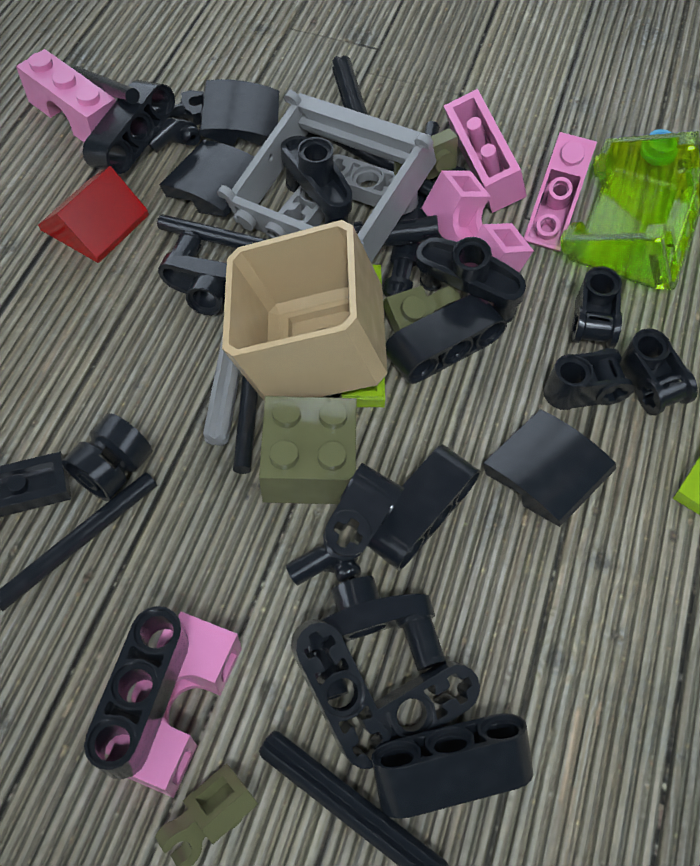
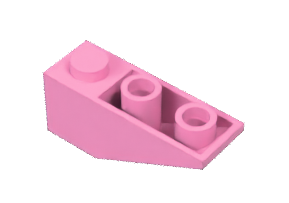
M559 132L524 236L527 243L560 252L597 144L596 141Z

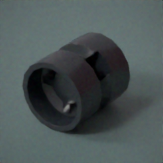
M107 413L90 431V442H79L62 460L66 471L81 486L104 501H109L126 483L125 472H136L153 452L149 442L135 427L112 413Z

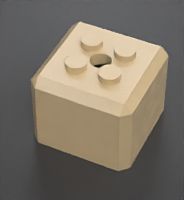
M343 220L241 246L227 258L222 350L264 401L265 396L323 397L378 385L387 375L382 284L354 226Z

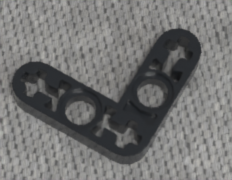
M312 619L298 626L292 636L291 649L293 656L340 751L353 765L360 769L373 768L372 753L381 744L439 729L468 711L479 697L480 684L474 671L458 662L444 661L374 702L342 635L335 627L322 620ZM315 632L323 638L329 637V641L323 645V650L332 664L336 665L341 660L342 665L325 671L321 660L313 653L305 654L304 650L311 645L309 635ZM323 672L318 677V679H316L315 673ZM451 675L463 680L457 686L459 695L456 698L447 693L441 694L450 687L447 678ZM340 678L349 679L354 687V695L351 702L341 708L332 707L327 699V691L330 685ZM425 689H428L429 692L435 695L441 694L433 699L434 703L439 706L438 710H435L434 703L424 693ZM408 699H417L422 708L419 721L414 726L401 727L397 719V711L400 705ZM357 717L360 725L368 733L376 734L369 740L371 749L368 752L364 753L359 747L352 748L357 745L359 738L354 727L347 720ZM345 721L341 726H339V722Z

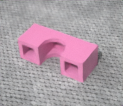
M46 49L31 55L27 60L16 66L28 101L50 118L63 111L70 123L73 135L82 142L86 141L87 137L116 102L114 97Z
M441 170L422 206V210L427 217L437 215L438 229L444 239L459 242L466 237L481 238L490 246L493 257L520 272L534 250L512 223L482 225V213L491 196L471 171ZM465 263V264H464L465 266H468V267H476V266H478V265L475 264V263Z
M180 612L178 618L182 623L189 642L186 658L148 758L142 769L134 776L128 778L174 798L198 745L191 735L170 726V708L174 700L181 693L190 689H205L221 696L242 650L238 634L184 612ZM163 630L156 648L163 647L171 640L173 636L172 630ZM148 680L137 682L131 701L137 703L148 697L153 683ZM121 734L110 740L105 750V753L108 754L106 761L119 760L126 754L130 745L129 735Z

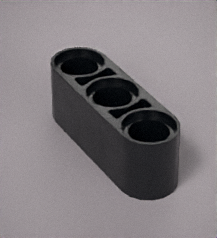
M135 80L128 86L138 90L140 94L139 101L135 104H130L117 99L83 144L82 152L86 163L93 168L104 170L111 166L117 174L126 173L174 110L175 96L169 86L142 80Z
M469 294L394 333L386 342V355L405 380L410 384H415L495 342L504 333L507 322L488 301Z
M441 444L402 485L405 488L384 524L380 525L367 547L398 571L403 569L469 493L481 471Z
M154 606L147 608L132 623L86 734L84 742L86 757L93 766L113 779L132 777L145 764L188 652L189 642L182 623L175 612L167 607ZM162 629L173 631L171 640L163 647H148L150 638L157 631ZM142 680H148L153 683L150 694L143 701L137 703H129L127 701L128 692L135 683ZM121 734L129 735L130 745L126 754L119 760L106 761L105 750L110 740Z
M507 713L494 714L391 740L381 744L372 753V764L380 808L385 815L398 819L411 818L516 790L526 786L534 775L526 722L520 716Z

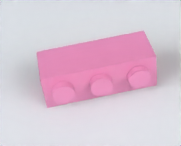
M476 89L444 105L450 128L458 136V146L471 172L491 196L487 202L491 212L494 213L527 197L521 169L479 90Z

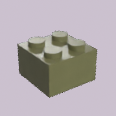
M265 396L259 471L263 503H340L344 490L356 472L357 398Z

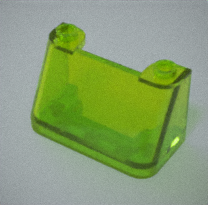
M699 131L607 138L600 154L595 156L593 164L594 175L599 177L601 189L586 225L581 221L571 222L568 229L563 231L561 236L562 252L567 254L570 261L589 268L605 266L616 271L622 279L654 290H674L700 216Z

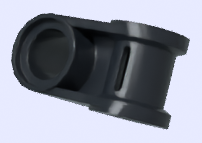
M597 266L591 268L586 273L575 300L571 342L579 343L583 339L604 342L606 347L610 348L616 347L622 327V313L620 311L622 281L621 277L613 269Z
M647 328L638 331L624 352L620 366L625 377L632 381L635 387L634 391L643 409L650 415H658L665 410V407L678 402L688 404L693 402L698 395L696 380L671 346L669 339L664 333L656 329Z
M606 348L596 352L561 356L556 361L543 392L545 399L550 405L560 410H570L572 408L600 404H616L631 396L635 387L630 379L625 378L620 366L622 360L620 352L614 348Z
M361 463L344 490L340 503L325 528L323 545L327 553L339 561H351L358 558L370 543L379 526L384 524L405 488L366 464ZM347 526H351L356 530L353 538L359 544L350 542L345 548L337 544L339 534L334 529L344 531Z

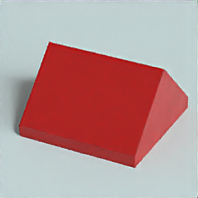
M109 166L85 182L41 221L38 226L44 233L99 263L145 220L149 213L121 177Z

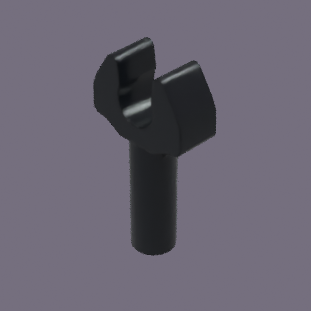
M189 90L182 92L181 102L174 106V110L169 118H186L195 125H200L203 91Z

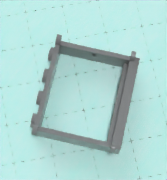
M288 90L284 100L290 103L291 106L232 190L225 185H221L217 194L227 201L234 213L233 219L236 223H240L246 230L252 231L257 229L266 233L268 237L275 238L314 227L258 205L285 167L281 160V143L285 139L292 136H306L309 132L381 158L402 164V167L357 234L372 263L436 163L433 140L428 134Z

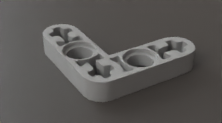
M333 155V161L344 175L352 190V199L376 207L396 176L394 172L345 155ZM365 181L377 182L372 187L359 186V184ZM301 185L279 211L281 214L314 227L319 226L325 218L321 208L315 201L308 199L310 196ZM418 191L403 214L412 212L417 207Z

